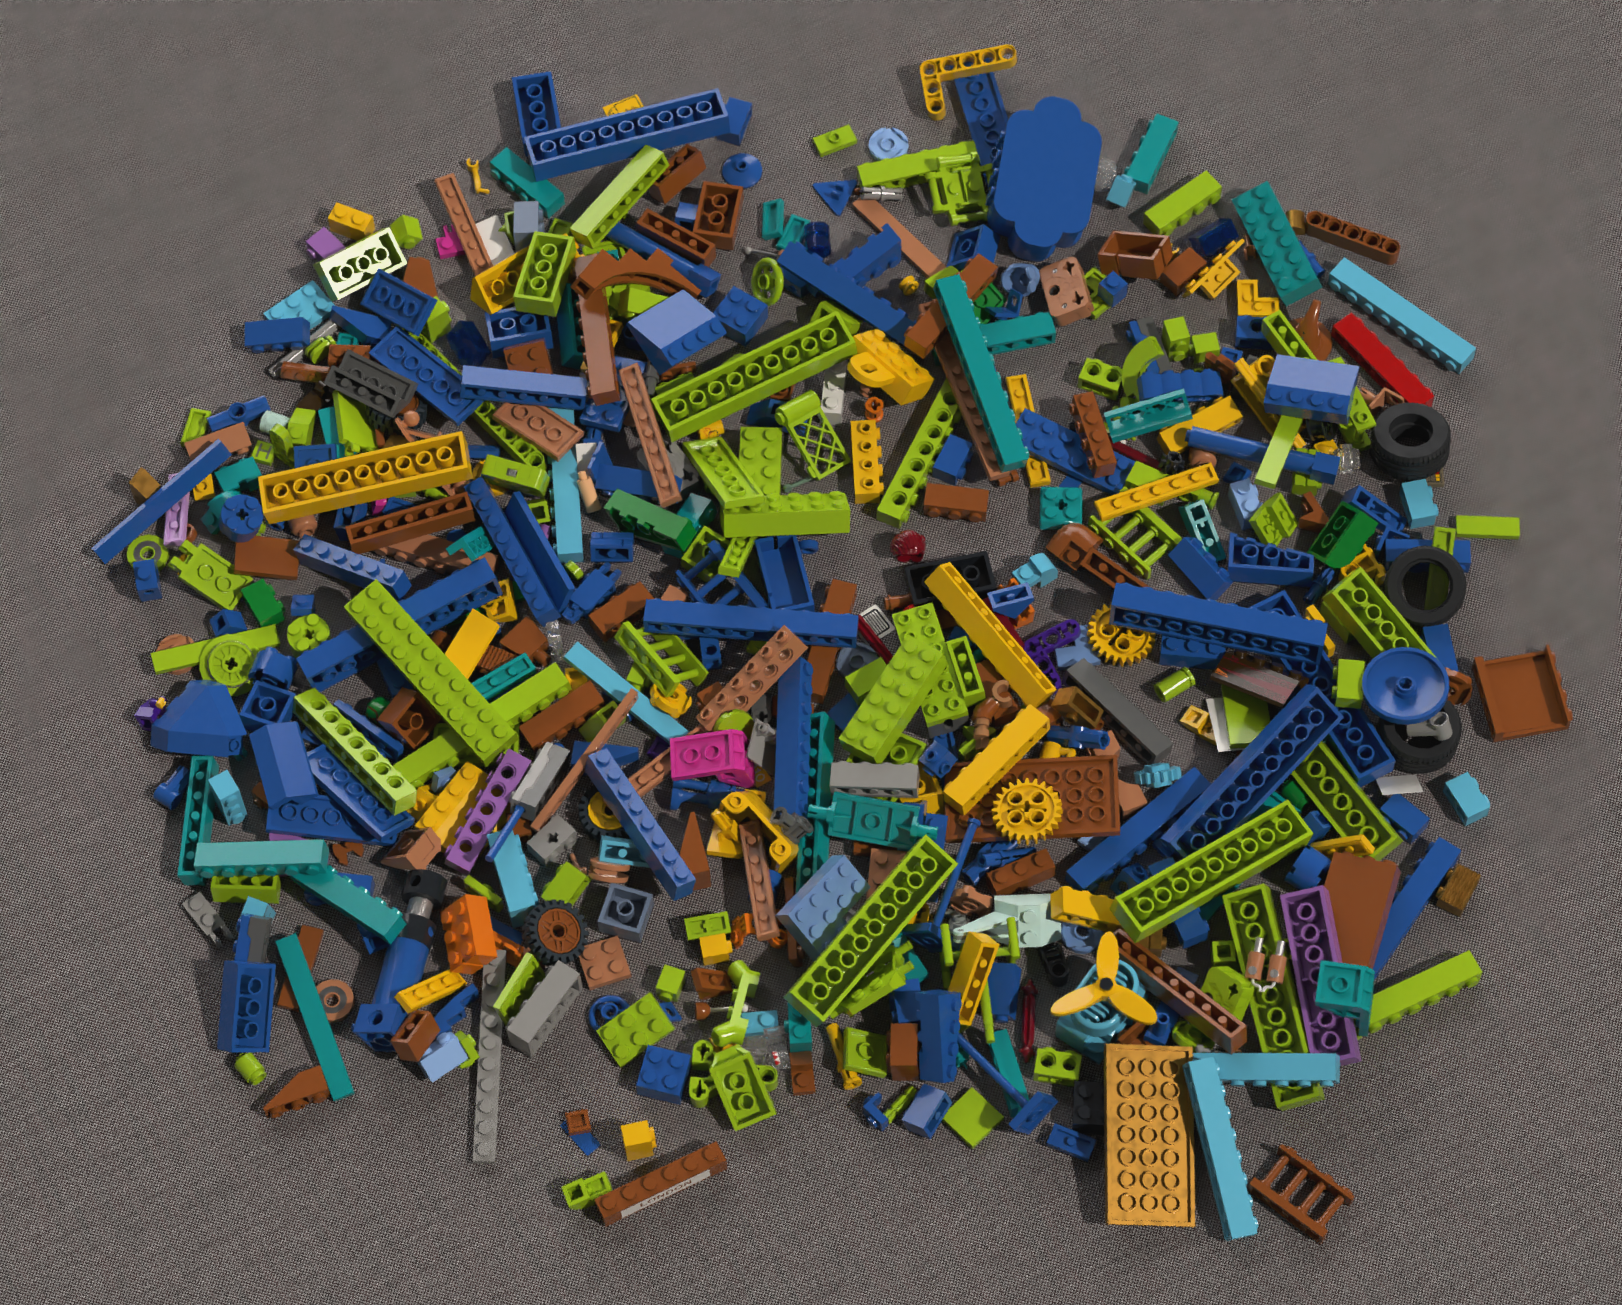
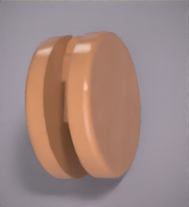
M598 857L590 859V864L592 865L590 866L588 876L591 879L608 883L628 882L629 876L622 873V871H629L630 865L599 861Z

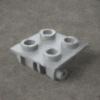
M756 718L746 757L774 776L777 730L772 729L768 723H763Z

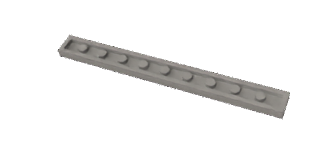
M496 950L497 958L487 965H483L478 1054L480 1057L478 1058L473 1164H496L503 1021L493 1008V1005L505 988L506 950Z

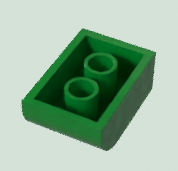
M1341 501L1307 551V554L1314 555V558L1330 567H1345L1363 550L1364 544L1374 534L1379 523L1361 510Z

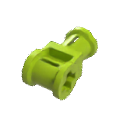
M1202 488L1187 493L1185 496H1178V498L1183 502L1204 499L1205 504L1212 510L1219 497V492L1213 493Z

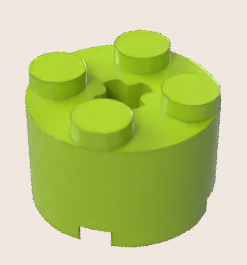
M316 614L301 616L288 626L287 638L295 658L299 657L306 650L318 647L321 642L332 639L327 623Z

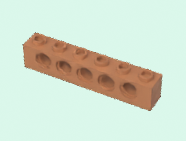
M783 625L695 718L705 729L713 732V727L722 714L733 712V709H741L747 712L808 647L789 628Z

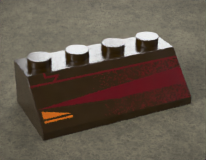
M1239 649L1226 652L1210 675V679L1281 708H1284L1309 682V678L1303 676L1302 672L1298 670H1287L1280 663L1265 661L1266 658L1262 656H1252L1247 654V651Z

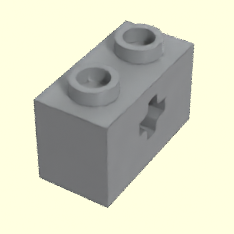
M557 814L527 842L528 852L547 868L550 864H554L559 860L562 852L574 846L577 839L576 830Z

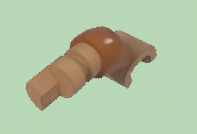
M1007 680L996 682L992 689L993 697H988L976 705L973 710L971 721L974 723V728H976L973 730V738L976 740L975 750L983 751L989 743V723L992 722V717L997 713L999 707L1008 708L1012 706V699L1009 696L1006 698L999 696L1001 692L1008 690L1009 682Z

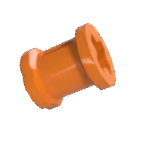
M878 397L869 398L865 402V417L867 420H876L877 423L883 418V401Z

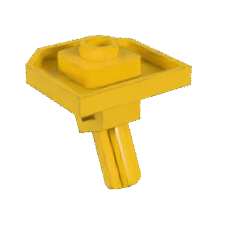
M715 809L711 813L714 826L707 847V855L740 859L743 857L739 824L734 819L728 820L720 809Z

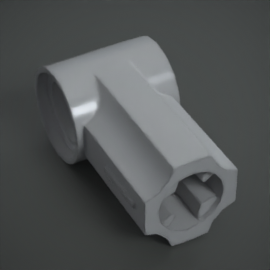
M1438 712L1435 716L1424 722L1407 725L1408 736H1434L1435 739L1443 741L1452 736V728L1448 715L1444 712Z

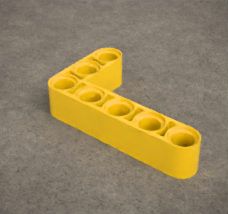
M1006 44L924 61L920 66V74L929 117L932 120L939 121L946 115L941 82L1012 68L1017 63L1015 48L1012 45ZM1005 54L1013 55L1010 59L1003 58ZM985 58L993 59L990 63L983 62ZM968 61L973 62V65L970 67L964 66ZM948 65L954 67L950 71L944 70V68ZM929 69L934 70L930 75L925 74ZM930 88L938 89L935 93L928 92ZM935 106L941 107L937 112L932 111V108Z

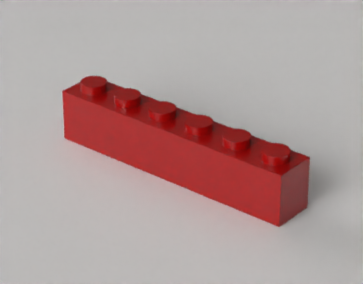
M1351 312L1333 325L1332 338L1382 388L1385 387L1402 396L1404 403H1419L1429 407L1432 406L1434 395L1431 389L1425 387L1419 381L1418 376L1415 373H1411L1406 368L1404 362L1401 359H1397L1392 354L1391 349L1387 345H1383L1378 340L1377 335L1370 331L1359 317H1356ZM1391 397L1396 403H1399L1397 399Z

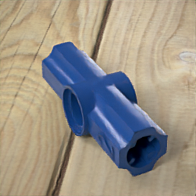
M263 395L246 403H233L228 410L206 419L213 433L244 422L246 427L249 421L263 416L265 411H271L266 397Z
M1052 725L1047 732L1049 741L1075 749L1086 750V748L1105 750L1110 743L1108 732L1092 730L1087 727Z
M1012 840L1011 842L993 841L991 844L987 843L976 855V858L961 871L965 881L975 886L987 873L999 868L996 866L981 868L977 861L980 854L993 853L995 850H1014L1019 845L1017 840Z

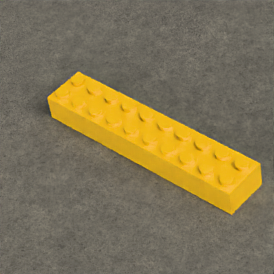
M462 431L258 477L263 514L269 524L473 479L468 444Z

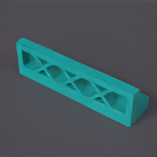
M1184 388L1104 413L1113 443L1193 419ZM1182 397L1183 399L1177 402H1172L1173 399ZM1161 404L1160 407L1152 408L1153 405ZM1133 411H1141L1140 413L1132 414ZM1117 416H1120V417H1121V418L1118 419V420H1114V421H1111V420H1110V418H1114V417H1117Z
M483 524L451 544L446 550L451 556L463 549L472 562L495 548L496 545Z
M523 653L471 684L490 704L494 701L493 697L526 678L533 677L537 674V670L527 654Z
M1007 1029L994 1032L995 1042L987 1043L994 1067L1029 1102L1030 1100ZM1001 1087L1010 1117L1013 1118L1021 1111L1022 1107Z

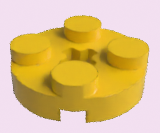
M680 683L671 697H665L655 684L650 689V703L654 707H659L664 712L669 713L673 718H678L686 713L691 706L692 699L691 696L688 698L686 695L687 689Z

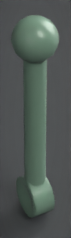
M807 477L791 485L786 484L783 486V490L786 493L790 492L792 488L813 479Z

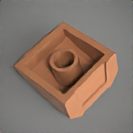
M431 827L405 831L384 856L381 863L404 870L426 869V866L435 855L441 852V839Z

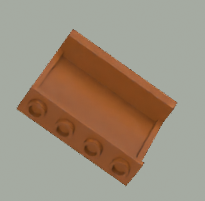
M1549 644L1545 645L1544 651L1484 661L1483 656L1474 657L1471 667L1493 743L1567 730L1569 728L1573 715L1571 709L1567 708V694L1565 689L1561 687V673L1559 670H1556V656L1554 651L1550 650Z

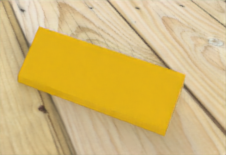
M530 245L472 278L470 299L488 314L492 315L514 302L513 295Z
M472 608L446 650L445 655L467 679H469L500 628L499 624Z

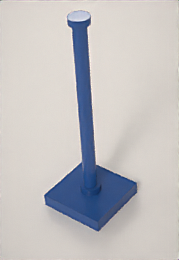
M975 818L968 819V828L955 860L958 865L950 873L933 922L907 924L901 931L902 934L931 953L942 952L940 925L975 831L981 824ZM950 935L952 951H959L962 943L953 942V936Z
M958 1032L957 1044L1022 1107L1021 1111L1008 1125L1015 1131L1029 1135L1058 1101L1052 1095L1038 1091L1028 1102Z

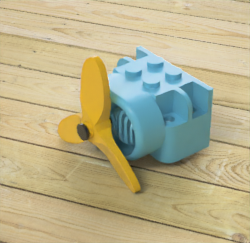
M1111 931L1106 932L1102 936L1097 951L1096 964L1088 971L1075 991L1066 994L1051 1007V1014L1060 1016L1056 1024L1055 1036L1099 1065L1104 1059V1044H1115L1118 1034L1128 1025L1132 1026L1134 1021L1145 1025H1153L1157 1022V1014L1146 1001L1148 995L1145 993L1144 985L1139 982L1135 970L1128 963L1119 960L1117 939Z

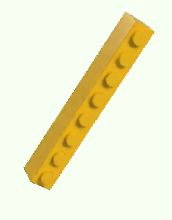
M951 562L939 565L924 581L929 587V591L940 600L943 608L950 612L955 618L956 623L968 634L969 639L980 648L983 656L989 659L995 666L996 671L1009 682V687L1016 691L1025 706L1031 704L1033 707L1038 708L1057 691L1054 685Z

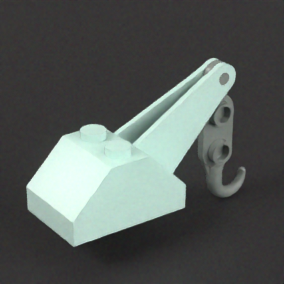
M1050 894L994 896V912L970 923L969 919L965 918V915L958 911L949 910L944 915V917H951L949 919V928L955 943H965L969 931L987 934L992 939H995L996 942L1008 945L1009 935L1006 919L1009 917H1015L1019 948L1042 947L1061 939V921L1051 919Z

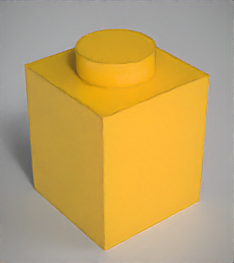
M725 933L699 937L704 966L730 961L729 953H733L731 940H726Z

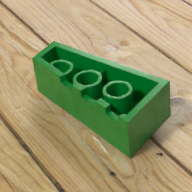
M620 489L615 490L604 506V509L620 532H634V537L675 550L684 552L697 533L690 519L676 515Z

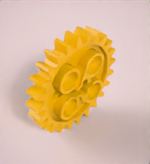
M1111 603L1109 608L1104 604L1101 610L1097 609L1095 615L1091 616V622L1087 626L1089 629L1087 636L1090 637L1088 644H1094L1092 651H1099L1098 658L1104 655L1105 663L1111 659L1113 666L1117 661L1120 662L1121 667L1124 666L1125 662L1132 666L1133 660L1139 664L1141 657L1146 659L1148 653H1151L1156 633L1131 628L1126 630V627L1110 625ZM1103 632H1108L1110 635H1105ZM1133 632L1138 633L1140 636L1133 635ZM1118 646H1124L1126 649H1121Z
M1028 778L1025 779V783H1021L1017 779V785L1015 786L1009 782V789L1002 787V794H996L998 801H993V823L996 824L997 831L1001 830L1002 837L1008 835L1010 842L1017 838V844L1025 840L1026 845H1029L1030 840L1033 839L1034 843L1037 844V838L1039 837L1045 841V834L1047 833L1052 836V828L1058 829L1057 822H1062L1061 814H1063V809L1061 807V799H1058V792L1053 793L1052 786L1046 788L1045 781L1038 785L1036 778L1033 783H1029ZM1015 800L1021 801L1017 804L1012 803ZM1036 800H1042L1041 803H1034ZM1036 819H1041V820H1042L1041 822H1038V823H1037V822H1034V820H1036ZM1013 820H1021L1018 823L1012 822Z

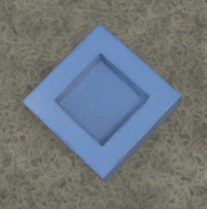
M450 766L434 772L431 789L436 794L442 792L456 775V770Z

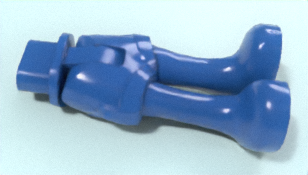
M692 779L673 781L670 810L679 809L680 804L683 802H695L708 805L709 809H719L720 802L730 793L745 790L736 789L734 785L731 786L715 779L711 780V782ZM681 789H696L706 792V794L683 791Z

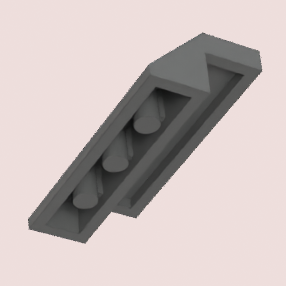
M347 349L339 367L331 366L323 383L392 418L411 402L419 385Z

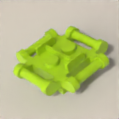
M976 151L969 152L968 155L944 158V156L937 157L938 172L925 174L933 201V214L945 213V215H948L951 226L976 220L988 221V206L985 205L986 195L981 174H986L989 185L990 176L993 175L994 170L992 169V163L979 166ZM969 162L971 165L946 171V166ZM937 180H938V183H939V188H940V192H941V197H942L943 204H941V200H940V196H939V191H938V187H937V182H936ZM981 210V212H975V213H968V214H961V215H957V214H956V213H963V212Z

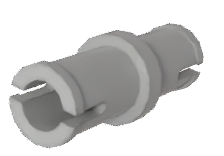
M879 186L878 188L861 187L860 193H868L860 195L862 200L871 199L878 200L879 202H884L885 200L901 201L903 194H899L902 193V188H885V186Z

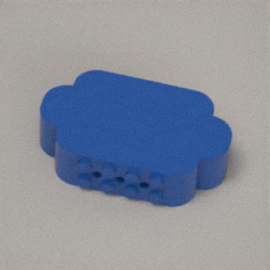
M1050 96L1041 99L1033 111L1019 110L1009 118L1004 131H1000L999 139L997 138L995 150L997 153L992 162V169L994 170L993 175L990 176L988 186L991 188L985 203L988 206L987 220L992 230L1008 237V245L1013 254L1024 260L1043 261L1052 255L1055 247L1068 248L1075 245L1081 238L1082 232L1090 219L1102 138L1096 127L1081 121L1079 108L1068 99Z

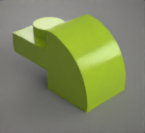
M605 1171L585 1180L580 1178L561 1187L568 1207L573 1210L595 1205L594 1199L613 1191Z

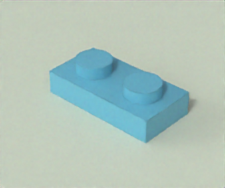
M777 1010L741 1013L740 1018L749 1020L745 1037L779 1034Z

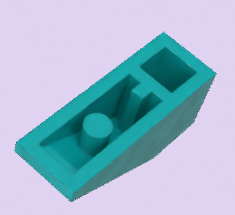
M1204 499L1195 500L1178 507L1190 536L1200 540L1203 544L1202 548L1206 552L1211 553L1216 558V562L1227 558Z

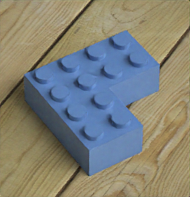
M834 855L821 866L775 916L809 957L815 961L847 924L843 918L844 915L871 887L845 855Z

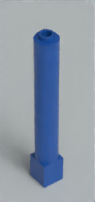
M620 222L605 236L627 250L631 248L645 260H648L654 251L659 248L674 260L671 266L701 290V296L707 298L717 290L721 278L720 273L703 264L697 266Z
M1192 426V430L1187 429L1185 437L1189 447L1260 464L1269 446L1267 443ZM1291 449L1283 469L1310 475L1311 480L1334 485L1341 457L1317 451L1313 455Z

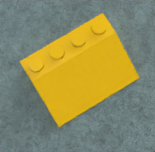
M467 761L415 824V829L432 828L441 839L442 853H445L449 845L454 846L457 840L454 836L458 828L465 826L468 821L464 819L470 807L473 809L476 807L478 802L475 799L481 789L485 791L488 785L485 782L488 774ZM495 788L491 790V794L495 797L502 795L500 789ZM508 803L492 833L500 831L507 823L506 813H510V803ZM482 807L480 809L484 815L492 813L489 807ZM477 825L470 827L471 832L474 834H479L482 831ZM487 841V843L485 844V846H484L483 850L481 851L480 855H481V854L484 852V850L488 847V845H489V844H488V841ZM461 844L459 846L463 852L471 851V847L468 844Z

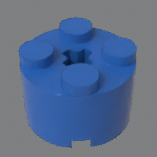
M235 495L226 499L219 516V528L230 540L238 543L247 542L259 532L263 521V510L257 498L248 495Z
M266 647L265 650L257 653L248 678L252 677L254 679L253 684L258 680L288 691L297 671V660L292 656H284L278 653L273 647Z
M1307 844L1284 881L1299 891L1317 887L1320 880L1327 873L1331 860Z

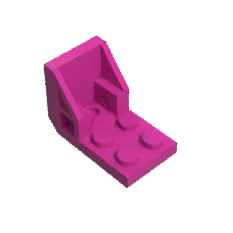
M735 729L670 738L671 778L673 781L716 775L720 782L744 788L756 787L755 763L746 757L750 741L743 731Z

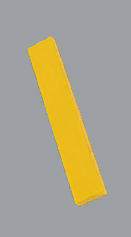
M1026 374L1006 377V385L1015 418L1018 420L1025 408L1035 413ZM1029 455L1025 468L1030 488L1051 485L1047 463Z
M1210 462L1094 501V506L1101 522L1217 484L1219 483V478Z

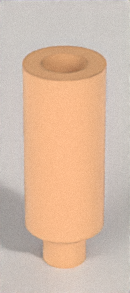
M585 470L578 472L579 480H577V484L587 513L600 510L601 505L591 477H587Z

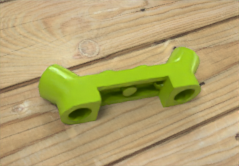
M743 960L731 963L727 971V975L738 989L734 988L731 1001L735 1003L734 1007L729 1006L726 1019L730 1020L714 1027L712 1030V1041L720 1048L730 1043L743 1045L749 1020L740 1017L745 997L754 998L761 972L750 970Z

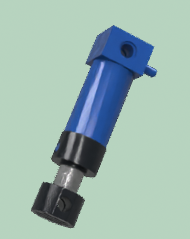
M418 869L408 872L402 893V900L408 904L406 913H402L406 926L392 944H388L372 1004L360 1005L356 1023L351 1026V1030L375 1052H396L391 1039L410 1013H407L394 997L398 992L420 983L437 928L429 917L431 911L441 909L448 884L445 877L434 871Z

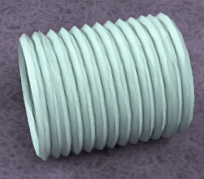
M267 410L261 418L260 431L269 434V431L277 423L288 429V423L291 418Z

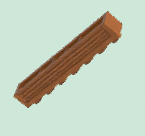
M283 361L281 378L317 383L321 380L325 381L331 367Z

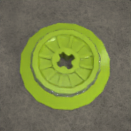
M225 634L214 638L205 646L200 657L199 670L202 679L226 685L230 696L233 697L248 693L254 686V679L252 677L249 679L248 674L259 649L250 639L241 635ZM230 660H234V664L237 665L232 670H229L228 665L225 664L226 662L229 663Z

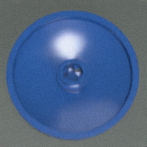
M1411 647L1393 648L1380 653L1367 665L1362 678L1363 697L1368 707L1377 716L1386 721L1406 725L1421 723L1435 716L1445 705L1449 694V677L1442 663L1430 653Z

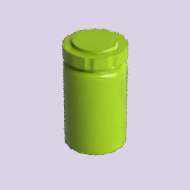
M1184 666L1154 684V690L1159 699L1165 703L1196 683L1190 670Z

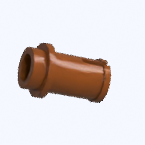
M909 593L892 597L887 595L884 598L885 610H890V612L893 609L911 605Z

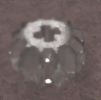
M1099 158L1094 190L1098 192L1110 191L1116 175L1115 161Z

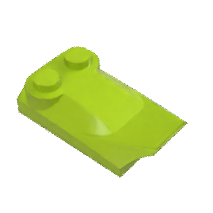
M737 1044L714 1054V1060L709 1071L735 1131L777 1114L774 1102L769 1096L750 1051Z

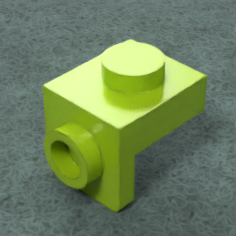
M460 1030L454 1035L457 1036L469 1056L467 1060L458 1065L460 1069L473 1065L480 1056L474 1048L477 1044L470 1034L466 1035Z

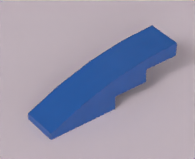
M473 983L456 995L434 1017L440 1032L433 1042L440 1034L452 1032L451 1027L466 1017L464 1008L480 998L478 989Z

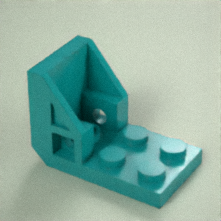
M1321 960L1315 1005L1341 1017L1356 1019L1355 1027L1359 1028V1036L1368 1037L1375 971L1367 966Z

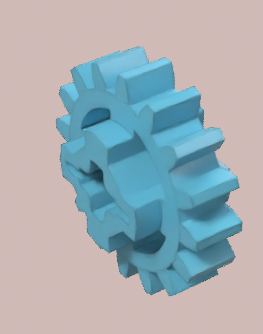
M1161 762L1144 765L1142 771L1134 772L1135 783L1146 784L1147 788L1172 785V781L1182 778L1180 766L1170 767L1169 763Z

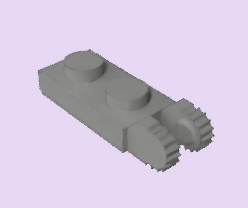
M200 891L182 903L186 912L217 948L223 946L221 940L215 935L218 931L221 930L229 940L234 938L226 927L225 922Z

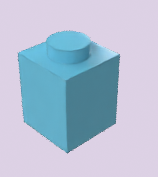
M1118 175L1115 177L1106 200L1126 207L1136 182H1133V178L1128 175Z

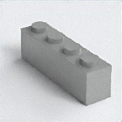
M839 761L838 763H832L830 776L831 795L836 791L864 797L918 798L919 767L912 763H904L902 765L889 762L871 764L869 762L849 763L847 761Z

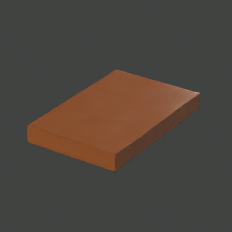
M254 536L247 542H235L234 574L297 580L298 558L293 549L299 540Z

